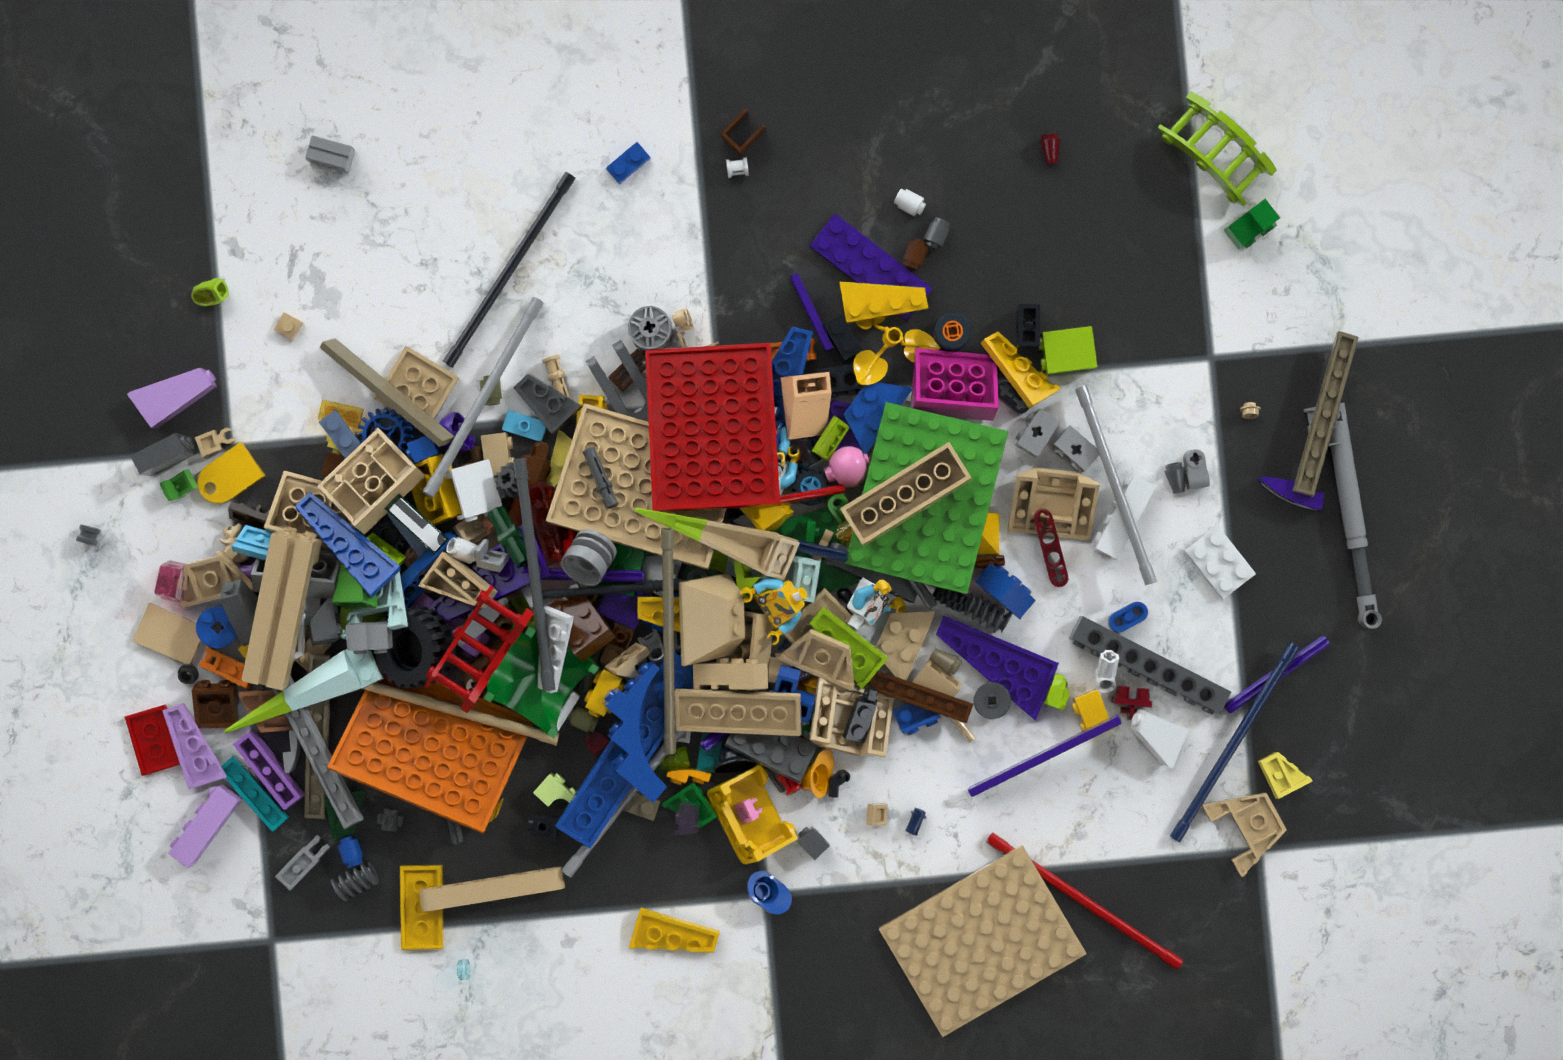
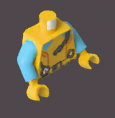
M766 578L754 584L751 589L743 587L740 591V595L744 593L750 594L743 599L745 603L750 602L753 594H755V599L773 628L778 627L777 631H770L767 635V639L771 635L777 637V640L772 645H776L782 634L785 635L796 626L802 615L801 609L805 605L803 600L807 598V592L803 587L796 589L789 580L781 581L773 578Z

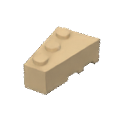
M442 552L418 586L477 606L479 602L475 601L482 590L486 592L490 585L462 561L451 557L449 553ZM493 588L489 597L493 599L498 591ZM483 604L481 608H487V605Z

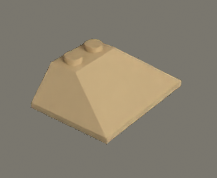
M1033 468L1017 474L1008 532L1037 535L1033 516L1038 509L1045 508L1053 516L1058 537L1090 540L1100 483L1078 472ZM1041 513L1038 521L1040 520L1043 523L1044 528H1040V531L1045 528H1052V525L1048 527L1046 524V519L1049 516ZM1050 532L1044 534V536L1054 537V535Z
M729 573L679 582L682 666L732 655L744 640V596L740 595V590Z
M819 678L809 740L819 747L856 756L886 757L894 698L877 693V707L864 743L847 740L843 737V733L855 699L859 698L860 695L863 696L865 689L861 690L858 687H854L851 691Z

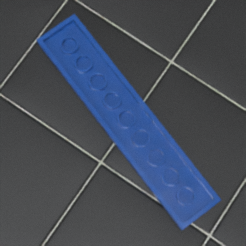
M674 652V691L676 689H693V664L682 666L681 656ZM664 661L647 688L639 715L641 746L647 762L663 740ZM613 740L609 742L555 824L556 828L590 849L632 787L613 768L615 759L620 754L624 755L626 753Z

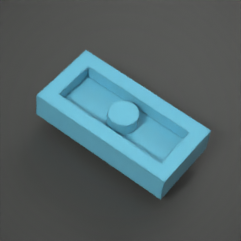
M508 410L502 430L542 442L546 427L539 419Z

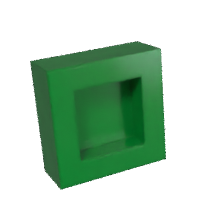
M807 521L805 542L814 543V539H818L820 527L816 526V522Z

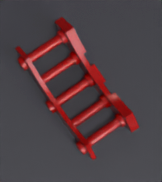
M492 585L489 586L486 592L484 590L480 592L475 600L479 603L463 627L458 626L451 637L454 640L436 668L431 666L425 676L428 678L424 685L426 688L429 687L434 679L461 696V700L465 701L461 710L467 714L510 647L517 640L534 614L528 608H526L522 615L520 613L516 614L489 597L494 588ZM483 604H486L511 620V624L514 627L511 631L508 629L504 630L479 614L478 611ZM472 620L501 637L500 640L503 641V644L498 651L495 649L491 650L465 633ZM459 640L488 657L487 660L490 663L485 671L477 670L451 653ZM446 660L475 678L474 681L477 683L472 691L464 689L439 673Z

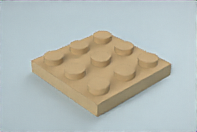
M407 346L404 347L386 377L390 384L434 420L460 379ZM377 395L374 397L378 402L393 409Z

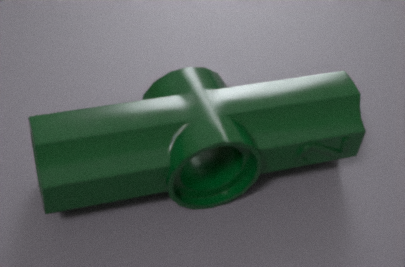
M504 506L495 507L489 512L488 517L498 533L496 534L498 541L508 551L517 568L527 566L526 548L521 530L513 523Z

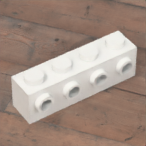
M1134 474L1130 478L1126 477L1122 488L1124 489L1123 491L1135 524H1137L1156 485ZM1114 499L1112 503L1114 509L1111 515L1108 513L1102 522L1105 526L1101 533L1097 532L1092 543L1095 544L1093 549L1114 560H1118L1129 536L1117 502Z

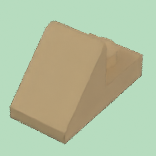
M635 643L608 663L605 669L616 675L636 678L638 672L635 665L643 662L650 652L647 647Z

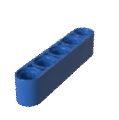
M451 531L444 533L442 536L446 540L436 551L428 548L400 576L405 608L426 589L418 585L434 564L435 559L442 552L447 553L446 549L450 539L453 537L458 538L456 533Z

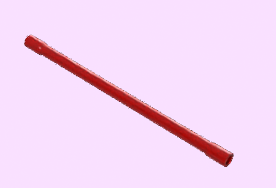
M993 832L986 840L987 844L1004 854L1015 849ZM1032 860L1044 881L1139 943L1175 970L1180 968L1183 959L1170 950L1163 948Z

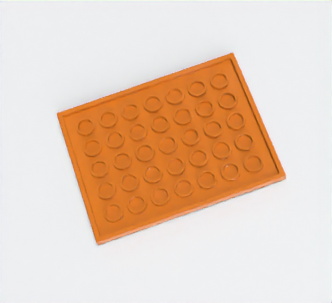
M382 674L384 679L378 681L381 684L461 707L465 702L461 700V696L439 682L430 684L428 688L423 686L407 689L400 688L395 683L392 684L387 680V675ZM365 690L327 769L484 834L528 736ZM480 697L471 708L475 711L531 727L534 725L533 722L521 714L488 702Z

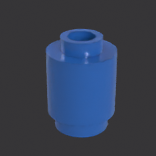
M348 836L339 840L340 844L337 845L343 864H346L347 868L363 863V854L357 838L352 839V836Z

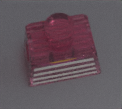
M169 560L160 565L154 590L156 596L179 603L183 601L184 590H182V586L185 580V563Z

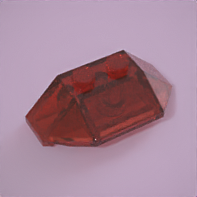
M539 481L528 485L534 531L547 565L550 566L561 562L564 556L563 541L569 539V533L567 528L546 523L556 487Z

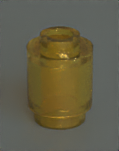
M846 520L836 526L837 531L834 533L840 543L844 541L848 544L850 543L853 529Z

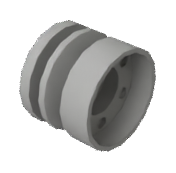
M641 307L631 315L628 322V334L634 345L641 351L665 349L671 342L673 335L672 323L667 314L658 307ZM649 323L655 326L652 333H649L648 330L644 331Z
M590 529L581 530L561 560L562 569L574 581L587 586H595L601 582L607 568L610 567L611 562L614 560L617 553L616 547L608 537L598 531Z

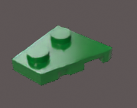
M695 781L662 803L663 807L670 808L678 813L677 815L690 820L692 824L699 828L718 816Z

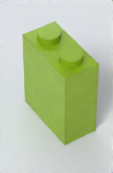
M1092 326L1042 332L1040 334V346L1038 349L1042 350L1043 353L1040 365L1041 370L1045 371V375L1097 368Z

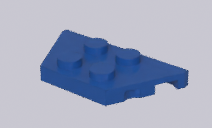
M879 382L864 385L843 414L864 454L869 451L876 441L885 403L902 405L913 389Z

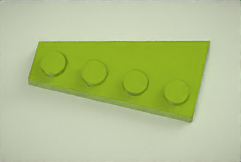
M824 606L811 619L810 624L815 631L850 645L854 680L862 690L887 661L888 656Z

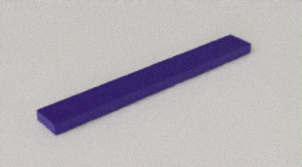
M1118 714L970 786L968 792L971 797H974L1121 725V718Z

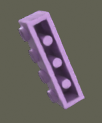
M224 784L218 787L214 786L209 791L207 802L199 805L195 811L197 815L193 821L189 820L182 829L184 833L180 838L177 836L170 845L172 849L168 854L187 868L196 864L243 800L242 797Z

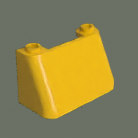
M761 764L707 791L708 799L717 812V817L738 859L743 864L758 862L798 839L794 825L787 821H781L764 787L767 783L768 773ZM756 798L757 801L753 803L755 810L761 808L762 812L758 814L759 818L743 824L734 805L747 799Z

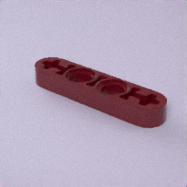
M1040 508L1034 513L1033 519L1048 576L1055 587H1063L1067 584L1069 578L1054 519L1049 510ZM1041 513L1049 516L1046 519V524L1048 527L1052 525V528H1045L1040 531V528H1044L1043 523L1040 520L1038 521ZM1050 532L1054 535V540L1051 543L1043 542V535ZM1052 552L1059 554V560L1056 563L1048 561V555ZM1058 567L1060 574L1064 575L1061 578V582H1058L1056 579L1053 580L1056 577L1055 569L1050 570V568Z

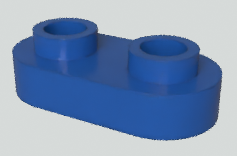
M1132 602L1112 613L1108 618V625L1115 632H1124L1147 618L1148 609L1142 602ZM1135 608H1138L1140 610L1138 616H1135L1133 614V610ZM1116 618L1122 620L1121 625L1117 626L1115 624Z

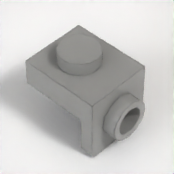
M483 539L480 545L475 548L474 557L479 568L500 572L509 561L507 553L490 550L487 539Z

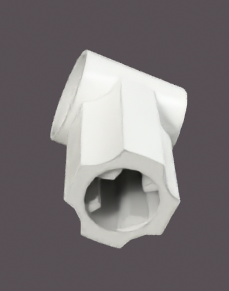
M1105 650L1100 654L1098 667L1095 670L1097 689L1103 693H1109L1116 687L1115 676L1119 655L1112 650Z

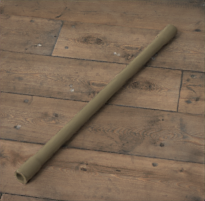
M662 528L663 749L665 754L676 753L673 594L674 529Z

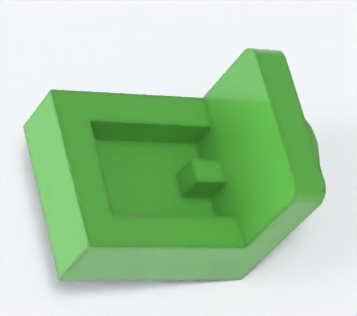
M189 469L183 470L173 478L160 483L168 501L183 498L198 488Z

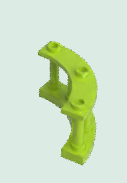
M1191 91L1186 96L1190 104L1189 110L1170 130L1161 124L1159 125L1158 129L1162 133L1161 138L1170 145L1172 143L1197 162L1196 165L1202 171H1207L1227 194L1226 198L1231 203L1235 204L1237 202L1245 206L1247 203L1241 196L1243 191L1260 173L1263 174L1265 172L1272 176L1277 169L1265 152L1260 154L1254 147L1257 143L1234 120L1221 110L1218 113L1209 107L1211 105L1209 101ZM1195 114H1201L1206 117L1207 120L1188 141L1177 135ZM1213 125H1217L1224 131L1225 135L1204 156L1193 146ZM1230 141H1235L1241 147L1242 152L1221 172L1212 161ZM1249 157L1254 163V168L1235 188L1228 178Z

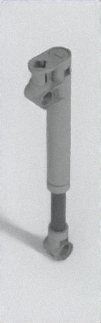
M1340 403L1328 446L1331 448L1345 538H1347V549H1351L1359 594L1356 597L1359 610L1358 622L1361 627L1374 629L1381 624L1382 617L1378 612L1376 596L1372 594L1365 552L1368 541L1365 536L1366 529L1345 403ZM1316 407L1303 409V412L1307 413L1308 433ZM1368 614H1372L1374 618L1373 623L1370 625L1366 622Z

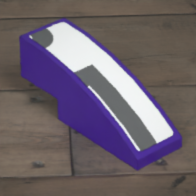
M1259 477L1258 482L1279 498L1303 508L1322 510L1324 493L1315 492L1314 497L1293 492L1295 481Z

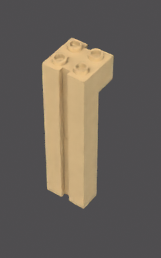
M284 527V529L271 533L241 681L256 685L262 684L266 685V687L282 691L288 687L312 567L318 563L322 540L320 537H317V533L305 531L304 534H299L297 529L292 527Z

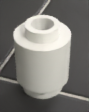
M900 189L894 200V204L898 205L897 208L914 217L917 214L921 215L926 206L923 203V197L908 189L906 191Z
M453 537L448 542L446 551L451 557L471 564L473 561H476L474 551L478 545L460 537Z

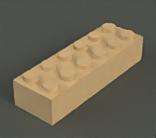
M950 442L840 509L861 544L865 547L972 481V477Z

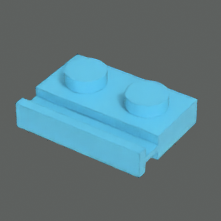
M245 525L236 538L235 544L231 545L232 551L266 561L270 537L273 532Z

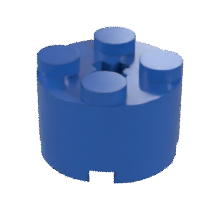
M223 607L208 608L201 613L197 620V636L208 647L225 648L231 645L238 637ZM217 622H220L224 629L220 630V633L217 634L216 630H213L212 627Z

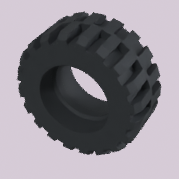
M424 606L405 608L408 626L392 630L393 647L387 649L386 653H376L377 659L375 661L377 665H380L381 673L387 675V680L392 684L395 683L400 688L414 689L423 687L428 680L425 677L431 666L436 668L454 640L450 632L452 629L449 624L445 623V618L442 615L437 616V611ZM389 615L385 616L381 622H388ZM410 630L417 635L422 645V658L419 665L412 660L407 650V637ZM456 647L452 650V654L456 653ZM446 660L439 673L444 676L447 675L450 671L449 666L453 664Z

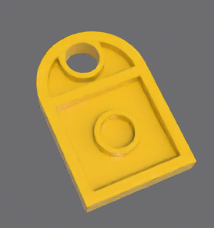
M240 442L201 470L198 476V489L206 500L213 503H226L263 479L266 475L243 442ZM209 483H213L216 486V491L211 495L206 492V486Z

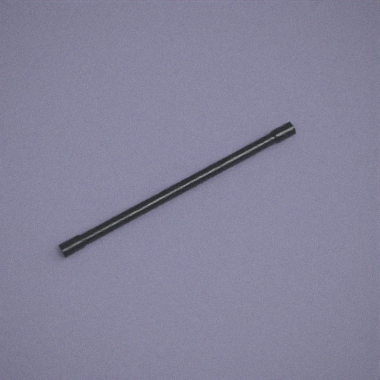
M568 172L564 173L556 185L553 194L464 331L442 362L451 368L454 367L462 355L469 340L558 203L576 178Z

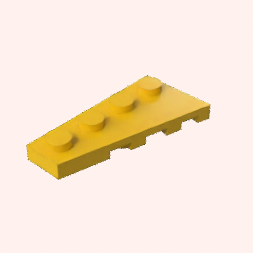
M839 282L846 323L928 309L925 288Z
M996 332L981 342V345L1029 409L1061 389L1056 384L1053 386L1046 379L1048 376L1042 371L1039 373L1031 365L1032 362L1027 357L1024 358L1017 353L1018 349L1001 333Z
M641 907L629 948L636 949V947L652 950L659 948L672 951L679 949L691 952L714 953L720 931Z

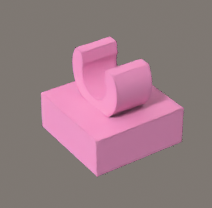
M756 798L747 799L734 805L743 824L759 818L758 814L762 812V809L755 810L753 803L757 801Z

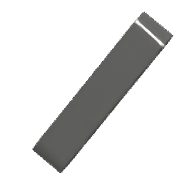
M831 542L829 546L848 552L847 547L835 542ZM827 558L823 560L824 563L859 580L863 577L874 584L879 580H885L892 588L889 594L900 597L909 603H914L918 595L907 579L847 565L845 562Z

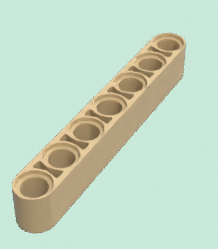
M552 867L419 890L422 911H432L560 890L565 888L562 867Z

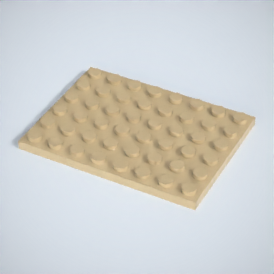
M584 403L546 518V523L577 532L585 529L595 530L604 534L614 543L662 556L661 529L669 527L637 513L634 509L652 510L649 422ZM595 447L608 481L612 482V490L619 503L618 506L612 509L605 508L606 506L601 494L597 493V485L582 453L587 448ZM727 509L664 513L723 523ZM674 530L673 560L708 570L714 549Z
M1023 845L879 927L882 936L942 1037L1087 954Z

